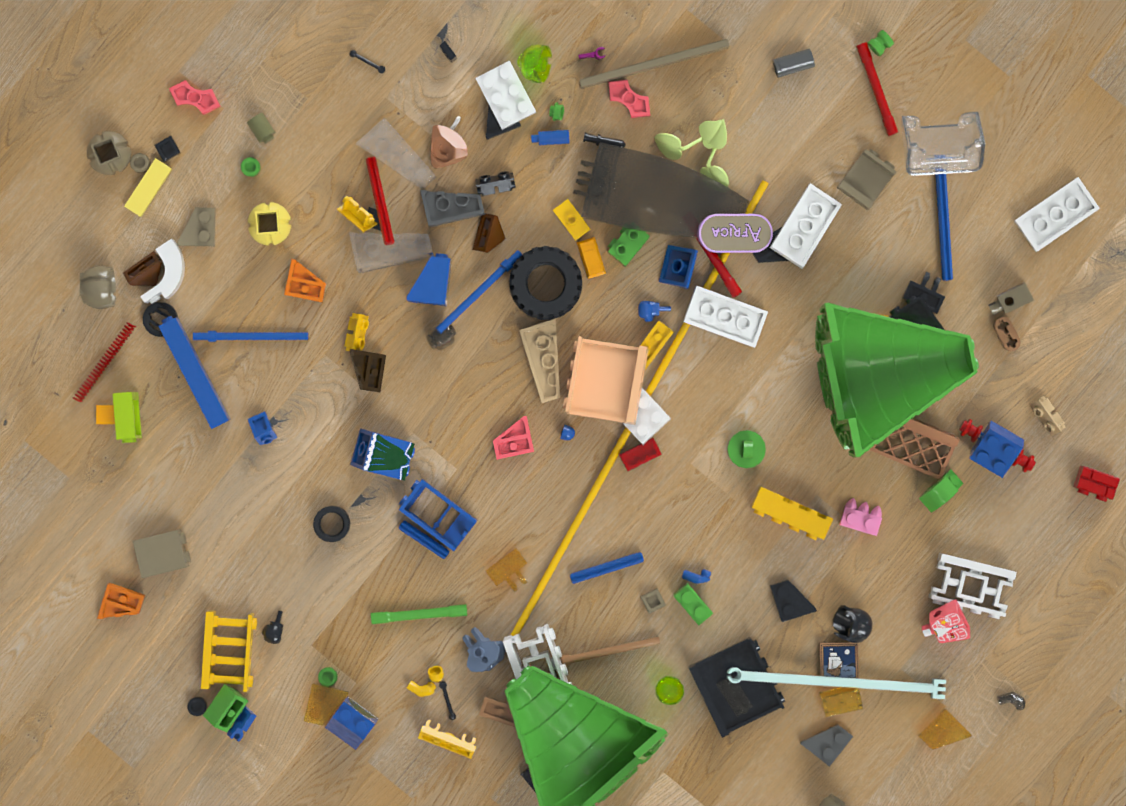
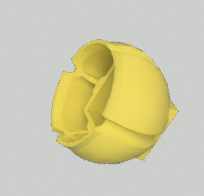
M264 202L257 205L250 212L247 221L250 224L248 231L251 237L262 245L269 246L270 243L277 245L288 237L291 230V225L289 224L291 217L288 211L280 204L270 202V204L266 205ZM276 214L278 231L260 233L259 215Z

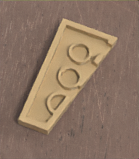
M556 319L519 330L541 402L545 403L560 398Z

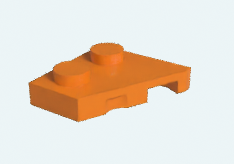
M108 583L97 619L137 615L141 611L145 595Z

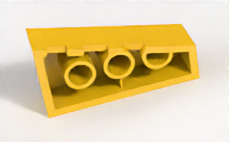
M759 486L751 504V508H754L753 513L762 517L767 514L772 517L771 521L780 525L782 522L789 524V529L798 533L801 529L807 532V537L817 540V537L824 540L833 521V518L823 515Z

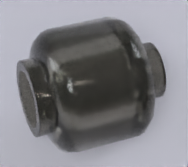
M438 323L429 328L426 338L433 349L443 350L454 343L456 332L453 326L450 325L440 334L436 330V327L440 324Z

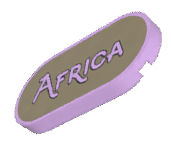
M712 214L699 224L697 237L700 244L709 252L754 253L760 252L769 246L773 237V230L768 219L759 214Z

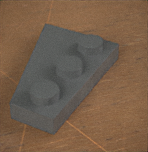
M420 190L429 228L485 215L481 195L455 194L442 191L430 192Z

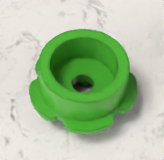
M558 102L550 107L549 116L552 117L553 121L562 120L564 116V105H560Z

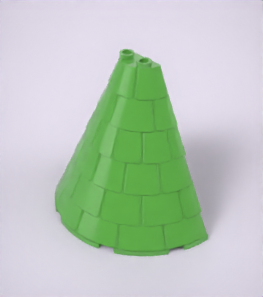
M829 302L824 303L819 309L820 313L823 314L817 316L815 348L818 354H821V358L817 362L822 395L826 408H829L830 411L832 410L833 413L830 419L833 430L843 449H850L848 452L852 457H861L875 444H879L895 430H898L916 415L921 414L933 403L942 399L954 388L960 386L978 372L979 364L973 351L975 350V344L970 335L942 330L924 324L920 325L902 319H893Z
M534 666L525 667L520 672L521 676L517 680L515 678L506 685L507 689L504 691L513 716L518 739L521 742L525 762L529 767L539 806H595L594 804L607 799L638 771V765L647 762L662 746L665 738L668 736V732L665 729L623 711V709L582 691L574 685L557 679L555 676Z

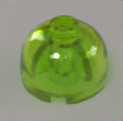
M530 45L519 55L517 64L524 78L535 83L547 80L551 69V64H548V58H552L551 49L546 45Z

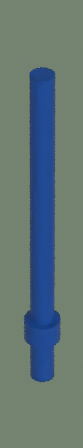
M517 250L508 259L502 261L500 267L436 327V330L441 334L495 281L513 268V264L522 256V253Z
M208 331V333H193V340H208V342H216L217 340L309 339L308 332L217 333V331Z

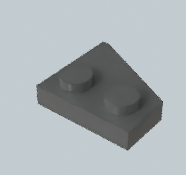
M836 724L806 740H802L800 744L830 767L853 736Z

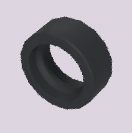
M328 506L317 512L314 517L313 527L316 535L323 541L336 542L347 535L351 522L345 510L338 506ZM328 513H336L343 520V528L336 535H328L321 529V519Z

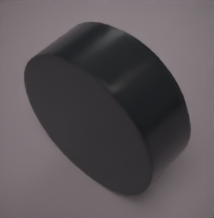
M194 697L188 702L187 709L191 715L201 716L207 710V702L202 697Z

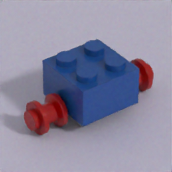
M968 419V421L964 420L960 425L959 430L962 437L967 434L971 437V442L974 443L977 440L971 449L969 459L1001 478L1004 477L1011 465H1020L1024 473L1027 470L1031 471L1035 466V456L1027 457L1024 455V439L997 423L990 421L983 433L981 432L983 426L979 425L976 427L972 425L971 419Z

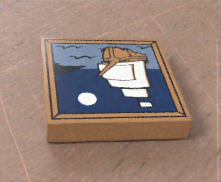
M819 642L820 676L859 679L858 643Z

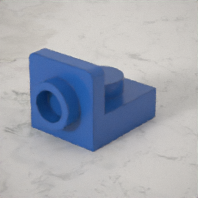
M266 412L248 419L254 438L260 445L269 444L277 438Z

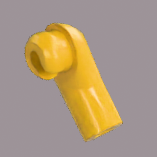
M411 680L407 689L419 697H425L435 692L436 685L433 682H428L426 685L419 686Z

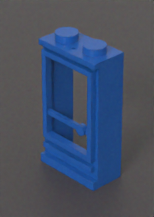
M424 479L420 482L416 480L410 488L412 493L409 497L405 495L399 502L401 506L399 511L452 551H455L477 522V519ZM425 488H428L449 504L439 520L433 524V528L409 510ZM451 507H453L460 514L446 533L441 535L435 528L439 527V523Z

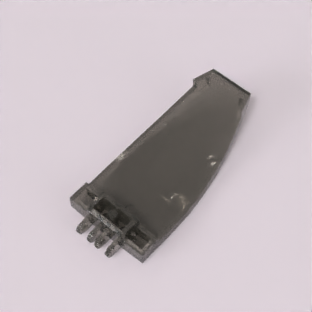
M601 142L594 163L581 160V165L593 168L592 174L578 171V176L588 178L590 181L576 179V183L579 185L588 186L587 193L580 190L573 191L574 195L585 197L581 214L583 219L638 231L698 238V226L707 216L712 214H746L749 201L738 193L686 166L648 153Z

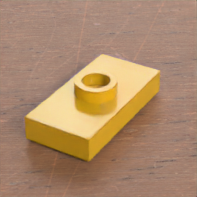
M569 199L553 209L555 215L575 241L591 230Z

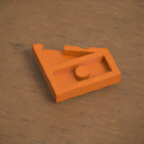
M291 259L284 295L323 303L326 283L298 261Z

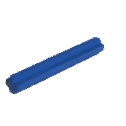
M641 552L572 573L570 574L571 582L575 584L642 563L644 561Z

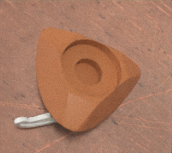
M460 116L456 118L450 128L441 125L432 127L431 164L434 168L453 165L468 156L466 143L454 131L460 121Z

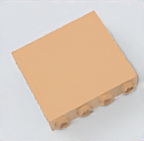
M579 336L578 341L574 342L573 352H576L575 360H571L570 364L572 377L571 379L568 378L566 389L569 390L568 397L564 398L563 408L566 409L565 412L570 415L635 425L648 348L645 346L633 347L583 339Z

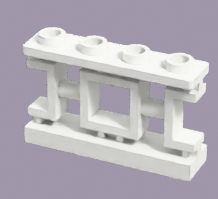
M939 553L936 568L945 570L941 589L931 586L929 598L933 599L932 603L944 605V602L949 603L953 601V599L937 596L938 592L945 594L947 585L957 587L955 596L962 598V601H958L961 609L967 607L970 608V612L980 615L982 611L987 612L989 617L1000 619V616L1006 617L1005 612L1008 605L999 603L1003 585L1013 587V579L1015 580L1017 572ZM949 563L970 569L969 572L961 570L959 579L950 577L952 568L944 566V564ZM982 572L1006 577L1007 579L1006 581L998 579L996 589L987 587L989 577L983 576ZM965 576L982 579L978 598L961 594ZM985 594L994 596L992 606L999 607V611L974 605V603H983Z
M548 624L543 627H537L538 637L525 642H521L519 634L504 637L503 644L516 680L521 676L520 672L525 667L530 666L529 662L546 658L551 672L549 674L556 678L557 669L560 680L573 685L572 682L567 680V667L561 663L560 657H562L560 647L555 645V632L553 628H549ZM544 633L553 657L550 656L549 650L538 653L536 644L544 642ZM515 643L518 650L529 647L531 656L523 658L524 666H522Z

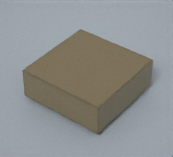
M658 588L640 596L649 614L666 606Z

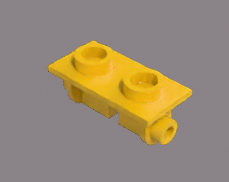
M344 197L342 200L344 205L337 208L343 216L363 233L377 225L373 215L369 214L362 207L359 208V204L352 197Z
M352 313V317H349L347 330H352L353 334H346L345 351H350V349L362 351L365 347V334L369 326V316Z

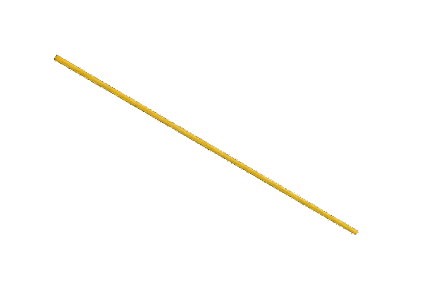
M761 181L744 214L753 213L769 184L768 182ZM721 253L720 259L723 264H725L730 253ZM713 268L703 286L707 290L711 289L719 275L715 268ZM683 322L649 383L646 392L650 397L688 331L690 324ZM627 427L623 430L510 635L520 634L627 441L631 433Z

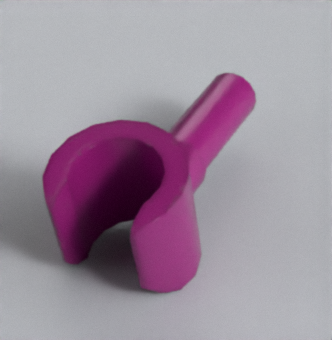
M599 47L595 52L579 54V59L595 57L597 60H602L605 56H599L598 51H602L605 48Z

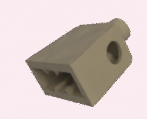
M1024 282L997 295L998 300L988 306L993 315L1003 310L1006 314L1034 301ZM1012 297L1013 303L1005 304V299Z

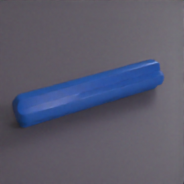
M402 521L399 525V530L442 559H445L450 551L407 521Z

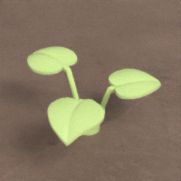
M724 119L702 122L699 126L701 137L684 147L681 146L680 139L672 134L661 133L654 137L661 153L672 160L679 159L682 156L681 151L703 141V145L708 149L712 148L706 164L707 167L700 169L701 179L709 188L715 191H728L729 179L726 172L718 166H711L715 151L724 148L727 143V130Z

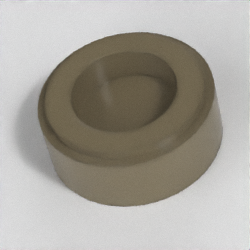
M137 153L132 156L130 166L134 171L144 173L150 167V160L146 155Z

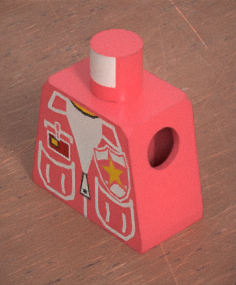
M957 599L929 613V624L922 626L924 636L927 637L935 634L939 643L970 639V625Z

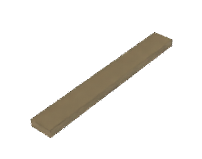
M728 39L590 76L580 79L581 89L718 52L728 49L730 45Z

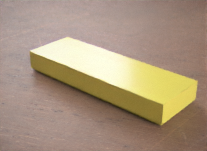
M155 158L124 207L142 217L172 169Z

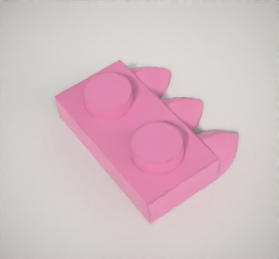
M850 499L844 507L839 525L877 536L882 520L880 506L873 508L869 514L867 502L862 503L858 510H856L857 504L855 499Z

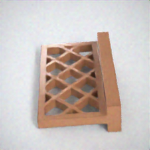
M913 417L902 426L904 428L898 429L889 435L892 436L899 433L902 443L891 446L888 437H886L889 448L880 450L876 448L877 444L870 448L873 452L940 480L960 439L956 435ZM907 429L913 431L915 438L904 442L901 432ZM924 437L930 438L933 445L922 449L919 439ZM917 441L920 450L909 454L906 444ZM943 444L949 446L948 453L939 457L936 447ZM904 445L907 455L900 458L895 456L893 449ZM934 448L938 458L926 461L923 452ZM921 453L925 463L913 464L911 457ZM939 461L941 465L939 473L936 474L930 471L928 464Z

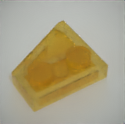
M313 683L304 722L322 726L346 698L349 691Z

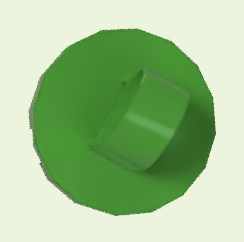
M745 430L733 435L729 440L727 451L729 458L735 465L742 468H752L761 463L765 456L766 447L760 435L756 432Z

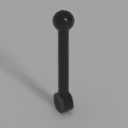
M355 50L350 51L349 55L351 57H356L376 68L381 74L385 72L384 66L374 64L358 55Z
M442 681L439 684V687L443 690L444 697L450 713L449 719L455 720L456 714L453 713L448 693L446 690L447 683Z

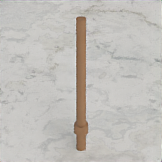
M659 637L571 656L566 654L562 655L560 660L562 664L570 666L571 663L658 645L660 644Z

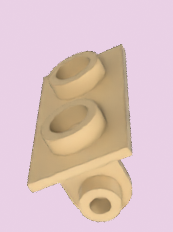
M1044 395L1038 401L1030 404L1033 413L1040 419L1045 430L1051 436L1062 432L1066 427L1058 412H1055L1053 415L1050 413L1055 408Z

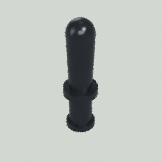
M586 132L584 134L583 142L596 143V146L601 144L620 150L626 146L623 140L601 137L600 134L598 136L587 134Z

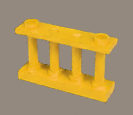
M208 610L206 612L201 689H210L214 683L243 685V692H247L249 687H253V676H250L253 630L257 628V618H254V613L248 614V620L219 618V616H216V611ZM218 625L247 627V639L218 637V635H215V627H218ZM214 646H246L245 658L216 656V654H213ZM216 664L245 666L244 677L215 675V673H212V666Z

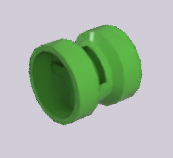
M881 30L877 33V37L868 41L867 44L880 57L884 54L886 48L894 45V42L884 30Z

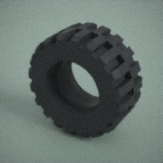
M549 246L532 248V250L526 251L517 259L511 270L509 279L511 296L518 308L530 317L540 320H552L562 317L575 306L580 298L582 291L581 271L576 261L567 252L560 250V248ZM542 265L555 267L561 272L564 279V288L561 294L551 301L536 299L528 289L530 273Z

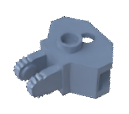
M474 627L471 629V633L477 640L476 643H474L469 635L462 637L469 648L467 650L469 653L467 667L471 672L490 671L504 659L506 649L502 641H490L489 638L483 636L479 629Z

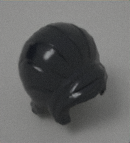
M841 605L838 608L832 622L834 629L837 631L834 634L842 640H847L851 643L863 642L869 637L873 629L872 618L867 612L858 608H849L846 605Z

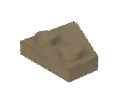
M195 207L177 242V246L215 247L216 208Z

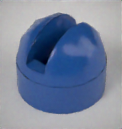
M564 424L560 439L565 441L573 439L575 430L571 426Z

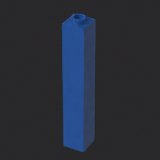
M170 316L163 319V324L158 327L211 429L231 420L179 318Z

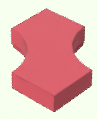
M186 80L169 88L177 106L193 105L203 115L221 107L212 89H194Z
M628 80L608 82L610 101L623 104L630 112L631 118L650 116L648 96H640L633 92Z

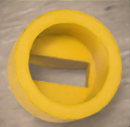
M441 666L429 668V679L435 683L440 682L444 677L443 668Z

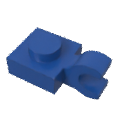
M245 706L235 720L234 725L227 732V735L231 739L234 737L237 741H240L243 738V731L247 732L256 715Z

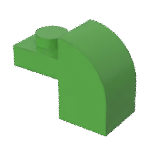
M950 469L937 483L929 487L919 499L932 513L950 500L964 483Z

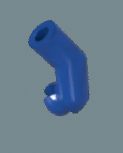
M703 569L701 575L685 570L682 579L695 584L707 583L710 581L711 572Z

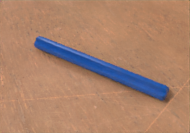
M936 167L935 178L942 280L949 281L953 279L946 168Z

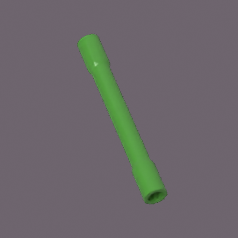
M467 605L398 612L371 613V623L382 624L394 621L467 616Z

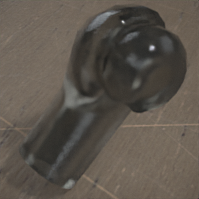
M1015 692L997 696L999 705L1011 703L1017 710L1025 708V699Z

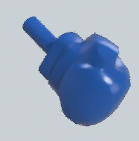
M641 301L638 305V315L644 318L645 322L653 321L654 316H659V311H671V306L659 307V302Z

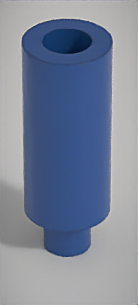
M569 130L539 131L538 135H531L532 143L539 142V145L570 144Z

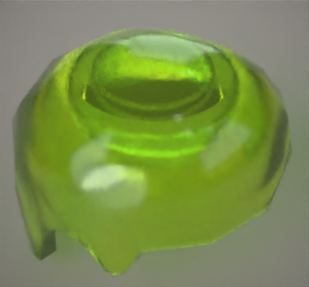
M665 676L658 681L655 687V695L665 705H676L683 698L684 686L678 678Z

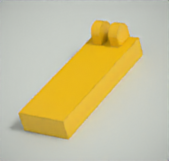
M661 321L656 323L640 345L647 347L649 350L645 370L674 333L671 328Z

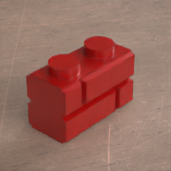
M1081 465L1073 487L1077 488V492L1088 496L1089 493L1096 495L1095 499L1106 502L1107 499H1114L1120 478Z

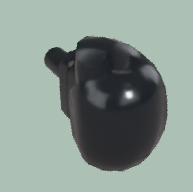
M278 610L275 622L270 621V625H266L262 630L264 640L268 643L278 644L281 642L283 624H280V620L283 614L282 611Z

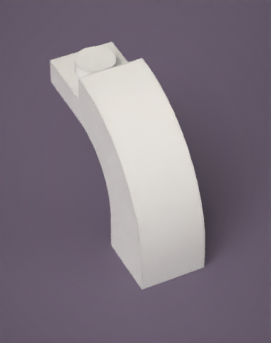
M173 239L155 249L164 262L165 274L157 286L140 296L144 303L148 304L150 302L153 304L161 299V294L165 299H169L176 293L183 281L185 272L184 258L179 246H177Z

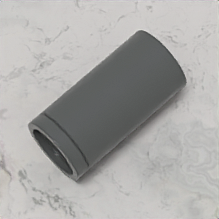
M810 48L772 60L777 78L815 67Z

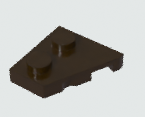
M350 349L360 390L380 393L386 355Z

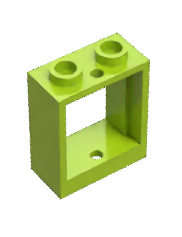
M138 392L113 393L116 440L122 439V443L137 442V438H142Z

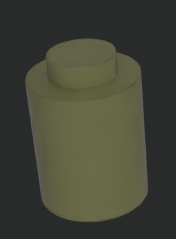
M263 113L256 115L247 122L259 143L264 142L266 144L274 139L273 135L276 132Z

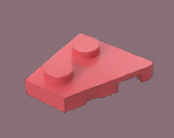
M523 416L493 440L497 460L534 452L527 416Z

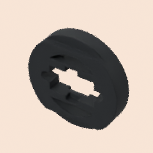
M163 302L151 304L143 314L145 329L150 334L158 337L163 336V334L150 325L151 323L157 327L160 326L151 320L152 316H150V313H155L156 311L166 318L170 317L158 309L163 308L173 318L178 317L176 310L171 305Z

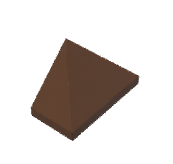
M487 213L481 215L472 250L488 253L506 239L498 216Z
M153 251L123 272L130 286H156L162 263L155 251Z

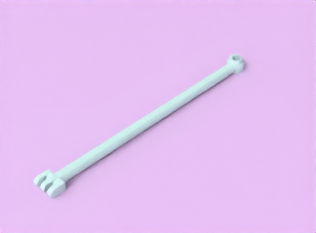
M732 667L727 671L728 674H731L733 671L737 672L735 678H732L731 675L727 676V679L732 683H739L742 680L931 693V698L945 699V695L938 694V691H946V687H938V684H946L945 679L932 678V684L752 672L741 671L737 667Z

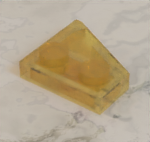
M944 709L918 736L934 750L969 738L972 735Z

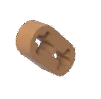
M1006 317L997 318L994 321L993 328L1003 348L1007 351L1017 350L1020 347L1021 341L1012 322ZM999 321L1007 323V326H1005L1006 334L1003 329L998 328L1000 325ZM1007 335H1009L1011 340H1016L1014 348L1007 346L1006 343L1009 342Z

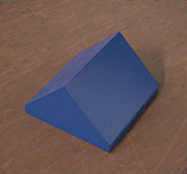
M668 245L659 282L688 289L698 250Z

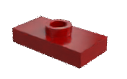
M654 438L649 439L644 445L639 444L619 454L627 472L662 455Z

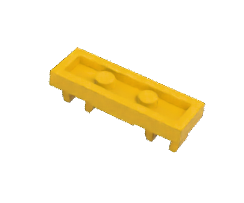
M428 720L426 725L422 726L418 739L469 759L472 758L476 746H474L476 738L473 737L472 742L468 743L465 741L466 734H463L461 740H459L452 733L439 732V723L435 729L430 728L431 720Z

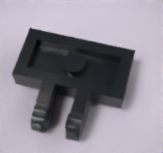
M926 271L920 284L909 281L902 298L907 300L912 295L916 297L920 295L930 310L938 314L945 299V296L936 292L941 278L937 277L934 280L930 290L925 287L930 278V273Z

